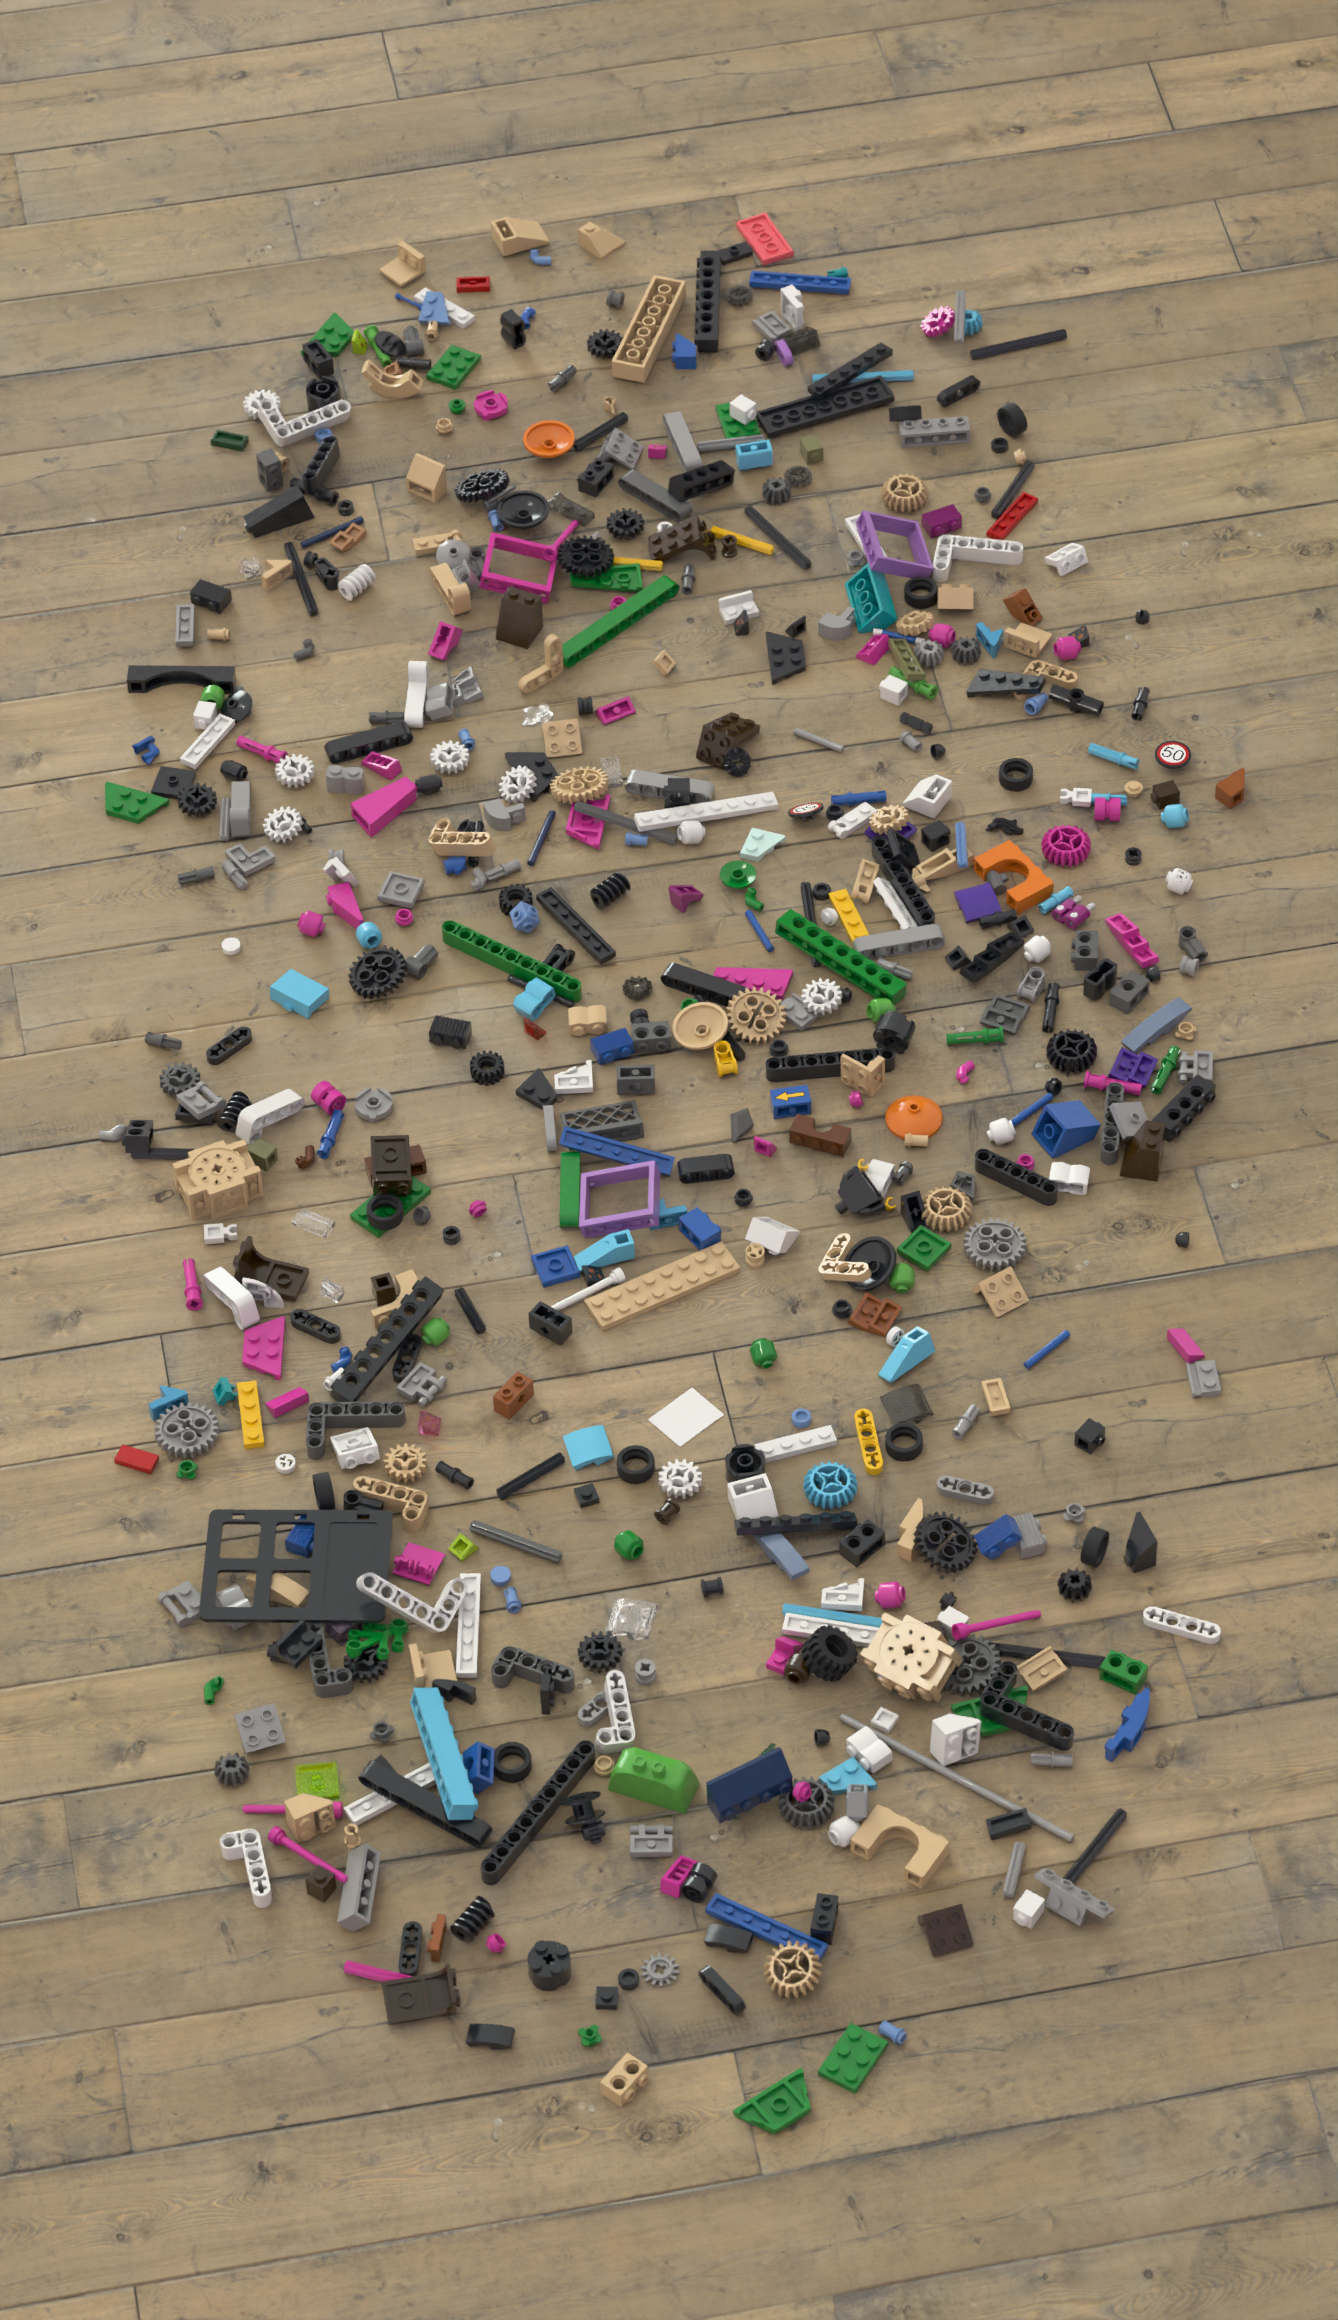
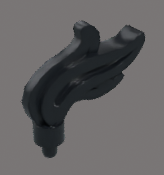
M995 818L988 825L986 831L1001 828L1009 835H1021L1024 829L1016 826V819L1011 821L1005 818Z

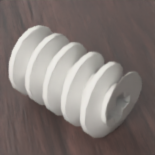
M362 564L349 573L348 576L344 577L343 580L339 581V592L346 600L351 601L358 593L367 589V586L372 585V581L376 580V576L369 566Z

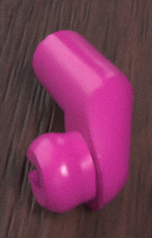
M972 1061L966 1062L956 1070V1079L959 1080L960 1084L969 1081V1077L966 1074L975 1068Z

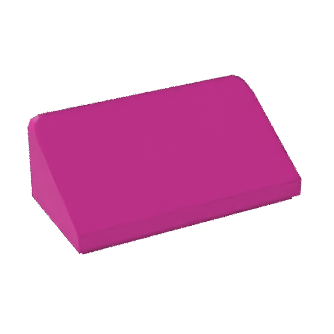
M888 634L874 635L857 653L856 658L875 665L890 649L888 647V640L890 639Z
M629 696L602 706L595 711L596 716L603 725L636 713Z
M1184 1328L1167 1330V1339L1186 1363L1189 1362L1191 1364L1205 1357V1354Z
M298 1387L266 1402L265 1406L273 1417L276 1418L309 1402V1394L303 1388Z

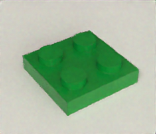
M920 1225L897 1247V1254L928 1272L951 1249V1243Z

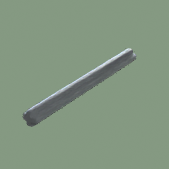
M581 801L575 803L574 810L643 835H648L675 845L677 842V834L660 828L639 832L634 819Z

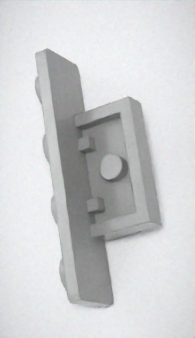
M1043 1868L1034 1875L1036 1880L1051 1888L1045 1906L1078 1926L1084 1924L1089 1910L1104 1919L1113 1914L1115 1910L1106 1901L1095 1898L1090 1892L1076 1887L1071 1881L1059 1877L1050 1869Z

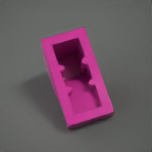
M440 621L428 654L446 661L450 651L458 645L463 629Z

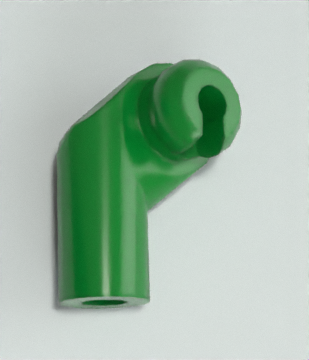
M750 887L744 895L745 903L747 906L761 912L764 904L756 900L757 891Z
M215 1676V1678H212L204 1685L205 1704L212 1705L215 1703L214 1694L224 1684V1679L221 1676Z

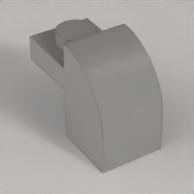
M848 606L840 617L827 612L818 622V635L834 641L850 637L852 635V626L856 621L855 609Z
M500 798L483 803L484 817L489 826L495 830L510 831L512 824L526 820L523 803L506 808Z

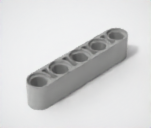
M681 411L663 414L665 429L684 473L702 467L700 455Z
M632 770L629 772L625 790L631 794L665 799L668 796H664V785H668V778L684 777ZM690 779L691 803L711 802L715 786L708 781Z
M930 924L858 937L852 944L854 950L869 960L938 949L945 944V939L940 925Z

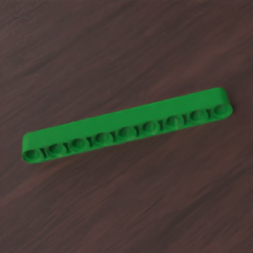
M666 575L660 577L562 644L563 665L567 668L573 667L663 605L678 593L679 584Z
M448 920L442 924V940L445 944L529 982L537 977L553 987L556 994L575 1003L581 1000V982L578 979L455 921Z

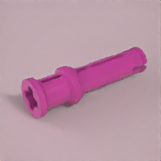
M239 736L236 742L238 747L259 754L266 761L280 763V759L285 760V756H288L286 751H279L272 745L265 746L244 736Z
M1086 1071L1084 1088L1088 1086L1102 1091L1107 1089L1110 1083L1117 1082L1123 1085L1124 1093L1138 1096L1141 1094L1142 1084L1107 1078L1105 1074L1100 1076Z
M188 1258V1265L186 1259L182 1262L186 1281L184 1294L187 1297L186 1307L189 1310L195 1311L203 1307V1300L200 1298L202 1291L201 1287L197 1284L195 1261L192 1258Z

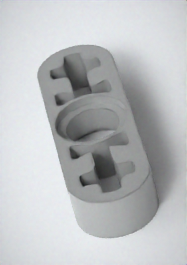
M553 1105L543 1106L547 1151H557Z
M947 1475L941 1476L937 1480V1492L940 1495L981 1505H988L994 1499V1490L989 1485ZM963 1487H967L971 1491L968 1493H962L960 1489Z
M604 1689L579 1709L578 1722L581 1726L591 1727L609 1713L607 1706L600 1708L596 1705L600 1701L607 1702ZM618 1699L614 1700L616 1703H621Z

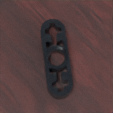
M973 375L968 376L941 391L937 396V402L943 407L950 406L977 391L980 387V380Z
M239 1027L211 1046L206 1051L207 1062L211 1065H219L247 1046L252 1041L251 1029ZM226 1044L234 1045L232 1048L224 1047Z
M296 1309L291 1312L290 1321L294 1328L329 1344H335L340 1341L341 1332L339 1326L303 1309ZM313 1324L321 1325L318 1329L310 1327Z
M411 1334L399 1350L392 1369L393 1380L397 1383H401L414 1369L422 1347L421 1338L417 1334ZM404 1356L412 1357L410 1361L402 1360ZM402 1368H404V1373H402V1375H398L401 1374Z
M407 1922L403 1926L398 1967L399 1973L409 1976H417L419 1969L422 1927L418 1922ZM411 1930H415L414 1940L410 1939ZM407 1947H414L416 1951L408 1954L405 1952V1949ZM407 1961H411L410 1971H406Z
M706 1965L698 1971L701 1981L734 2015H738L746 2009L742 1998L711 1966Z

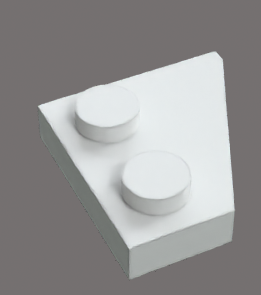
M592 1060L586 1061V1065L579 1068L574 1066L565 1072L554 1075L555 1093L593 1092Z
M864 1578L858 1579V1583L852 1585L842 1583L836 1587L822 1589L821 1609L862 1611Z

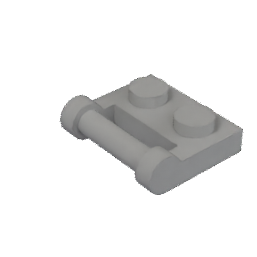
M199 1081L195 1087L176 1095L177 1102L198 1120L223 1109L226 1105V1101L213 1093L204 1081ZM203 1093V1094H204L205 1096H207L213 1103L210 1104V1103H209L207 1100H205L200 1094Z
M188 1580L169 1591L161 1592L157 1597L158 1601L164 1604L176 1618V1623L180 1627L200 1617L201 1595ZM176 1599L187 1614H182L171 1600Z

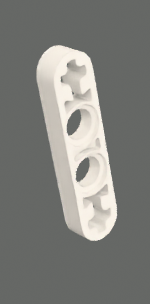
M1151 1606L1144 1610L1143 1622L1148 1627L1208 1644H1215L1220 1640L1221 1629L1214 1623ZM1173 1619L1177 1621V1624L1172 1626L1166 1622ZM1194 1625L1197 1627V1630L1189 1631L1186 1627Z

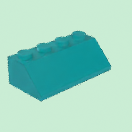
M867 563L845 583L850 605L855 609V622L859 633L873 632L874 628L886 630L898 619L884 573L871 570L869 563Z

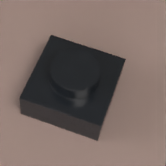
M593 1483L574 1488V1495L580 1508L600 1503Z
M597 1986L596 2009L617 2010L618 1987Z

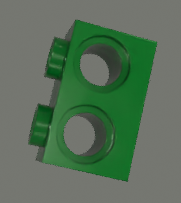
M1112 1649L1100 1666V1680L1134 1695H1137L1148 1677V1665Z

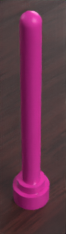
M572 521L554 544L548 545L543 550L542 555L546 560L552 561L556 558L560 544H563L576 529L578 521Z
M1034 1610L971 1625L962 1622L952 1625V1634L956 1640L965 1639L969 1633L1039 1618L1041 1612Z
M334 1801V1817L342 1818L343 1802ZM244 1805L242 1808L244 1813L286 1814L285 1805Z
M275 1826L270 1830L268 1834L270 1842L275 1845L283 1844L315 1866L320 1865L334 1873L335 1878L340 1882H347V1875L287 1838L283 1829Z

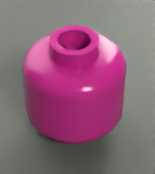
M937 623L929 630L928 637L932 642L937 640V643L942 644L943 648H948L950 645H953L956 639V632L951 625Z
M1073 636L1060 637L1054 643V654L1060 660L1075 659L1078 656V652H1081V644Z
M306 911L305 914H301L297 927H299L301 933L310 937H316L318 933H323L326 923H323L322 915Z
M898 1582L881 1583L878 1591H875L874 1594L876 1603H879L883 1609L899 1608L906 1601L905 1588Z

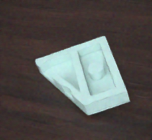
M752 828L740 852V858L758 862L766 854L771 853L774 850V846L779 843L783 844L785 842V835Z

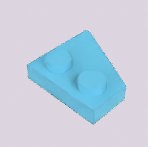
M854 1757L819 1777L822 1784L827 1783L828 1789L832 1790L833 1795L847 1792L849 1784H867L870 1790L877 1788V1783Z

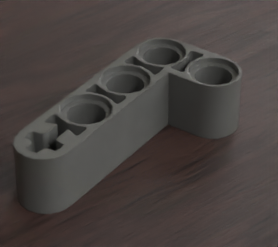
M320 1623L307 1624L309 1629L323 1638V1643L308 1656L316 1696L319 1698H329L349 1694L353 1690L351 1671L347 1668L330 1670L323 1627Z
M513 1646L504 1647L491 1667L492 1684L497 1688L507 1687L514 1676L541 1685L543 1666H552L555 1691L565 1694L572 1692L575 1688V1678L572 1668Z

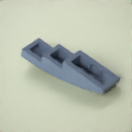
M1178 997L1150 1015L1121 1042L1131 1052L1137 1054L1147 1043L1151 1045L1162 1034L1167 1035L1192 1008Z
M781 1533L753 1535L771 1562L775 1561L780 1570L785 1571L792 1581L810 1573L809 1566Z

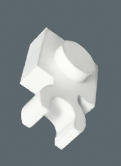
M1074 788L1073 791L1061 789L1060 803L1072 802V806L1091 807L1092 789Z
M223 1223L204 1225L205 1244L224 1243L225 1238L229 1240L238 1239L236 1224H231L227 1227H224Z

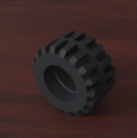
M825 1625L821 1626L802 1645V1659L807 1660L804 1663L805 1666L809 1667V1671L812 1674L814 1673L817 1678H822L823 1681H839L855 1665L858 1659V1651L855 1650L857 1648L856 1645L852 1642L851 1637L846 1635V1632L840 1631V1628H833L831 1625L827 1627Z

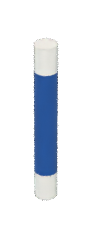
M874 628L873 635L888 634L890 639H906L908 643L917 644L921 643L922 640L926 641L924 638L910 635L904 636V634Z

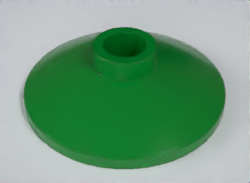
M745 861L728 862L720 870V880L730 888L741 889L748 887L756 879L755 868Z

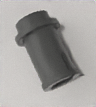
M908 1161L900 1163L898 1171L892 1177V1181L895 1182L898 1179L895 1184L901 1186L907 1176L912 1174L913 1165Z

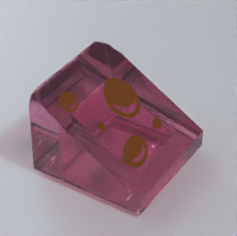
M421 1410L418 1422L419 1434L438 1436L441 1418Z

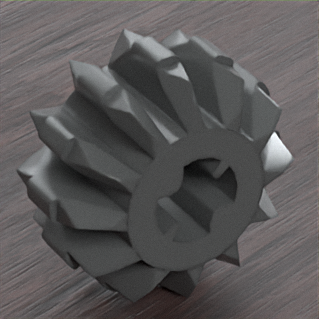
M773 477L772 480L767 479L762 487L763 499H766L767 503L772 502L773 505L775 503L781 505V502L787 503L791 496L790 483L787 482V479L782 480L781 477L778 479Z
M968 636L954 640L951 647L953 660L957 661L958 664L964 663V665L966 663L972 665L973 662H978L981 655L979 641H975V638L969 639Z
M228 1752L226 1757L221 1755L220 1760L216 1761L214 1774L219 1784L224 1783L226 1788L230 1784L236 1787L237 1783L243 1784L244 1779H248L249 1764L246 1762V1758L244 1756L239 1757L237 1752L234 1755Z

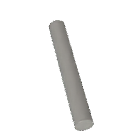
M799 728L794 730V734L840 753L844 750V746Z

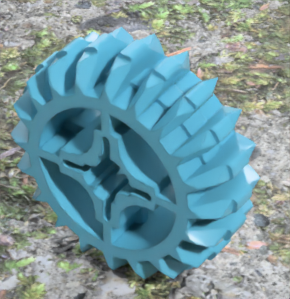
M828 1461L827 1464L820 1462L819 1466L814 1465L812 1469H808L803 1484L805 1496L809 1498L810 1503H814L816 1508L822 1506L823 1510L829 1507L831 1511L834 1507L840 1510L841 1505L847 1506L848 1501L852 1502L858 1487L855 1473H852L851 1468H846L845 1463L839 1465L838 1461L834 1464Z

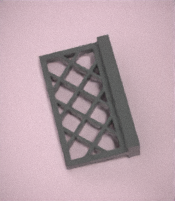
M635 1100L560 1113L563 1128L567 1126L620 1142L644 1138L643 1122L639 1116ZM632 1107V1109L629 1112L623 1110L625 1108ZM608 1111L613 1112L611 1115L604 1114ZM618 1114L624 1116L621 1120L615 1118ZM586 1115H594V1117L591 1118V1119L588 1118V1117H585V1116H586ZM575 1118L573 1122L568 1121L566 1119ZM599 1118L605 1119L603 1123L598 1122L597 1120ZM580 1121H583L586 1124L584 1126H581L578 1123Z

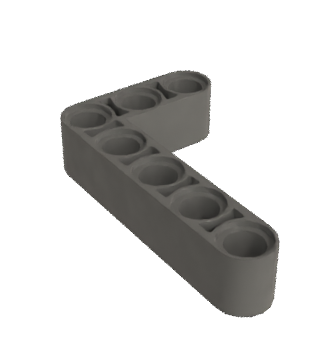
M399 1401L315 1402L310 1404L307 1411L306 1428L308 1457L318 1460L325 1455L326 1428H397L403 1426L406 1423L404 1404Z

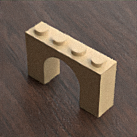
M877 1804L851 1838V1852L869 1861L879 1846L886 1840L892 1838L909 1840L916 1846L917 1852L905 1867V1880L923 1889L948 1856L949 1841L941 1835L930 1832L926 1827L911 1822L907 1817H901L891 1809Z

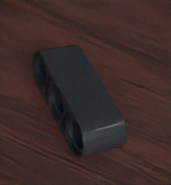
M729 1154L683 1158L677 1163L679 1179L685 1184L726 1180L732 1178L735 1174L732 1156Z

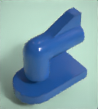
M149 736L139 743L132 745L136 755L148 748L149 751L141 756L147 765H150L153 759L160 753V750L154 744L155 738L153 736Z

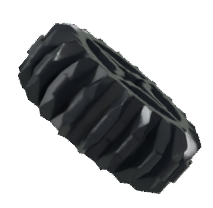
M1076 1028L1074 1031L1067 1029L1066 1032L1060 1030L1059 1034L1054 1033L1053 1038H1050L1048 1041L1046 1056L1049 1059L1050 1065H1053L1054 1069L1059 1068L1060 1072L1067 1071L1068 1074L1069 1072L1076 1074L1077 1071H1081L1083 1073L1085 1069H1090L1091 1065H1094L1097 1057V1046L1094 1038H1090L1089 1033L1084 1034L1083 1030L1077 1032Z

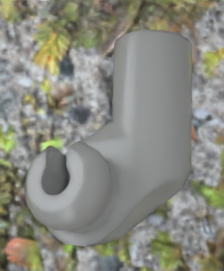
M476 867L472 871L476 878H474V882L471 881V886L475 890H480L485 885L487 878L480 867Z
M118 1124L110 1131L100 1130L99 1139L118 1141L122 1138V1135H125L126 1126Z

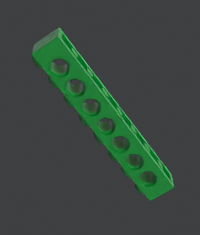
M791 908L776 920L775 933L874 998H888L892 1004L896 1005L905 997L907 984L903 980L892 975L886 969L875 964L872 960H869Z

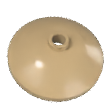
M709 1002L694 1003L678 1013L672 1026L673 1034L676 1041L687 1049H707L714 1046L716 1042L721 1041L728 1030V1018L725 1011L716 1004Z

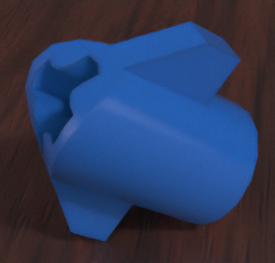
M465 856L448 857V860L443 861L446 875L452 873L457 875L467 870Z

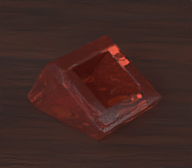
M526 1017L524 1018V1032L534 1039L539 1040L547 1033Z

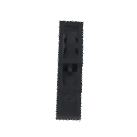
M1010 932L988 943L986 950L975 955L973 962L961 967L959 974L974 983L1003 964L1025 941Z

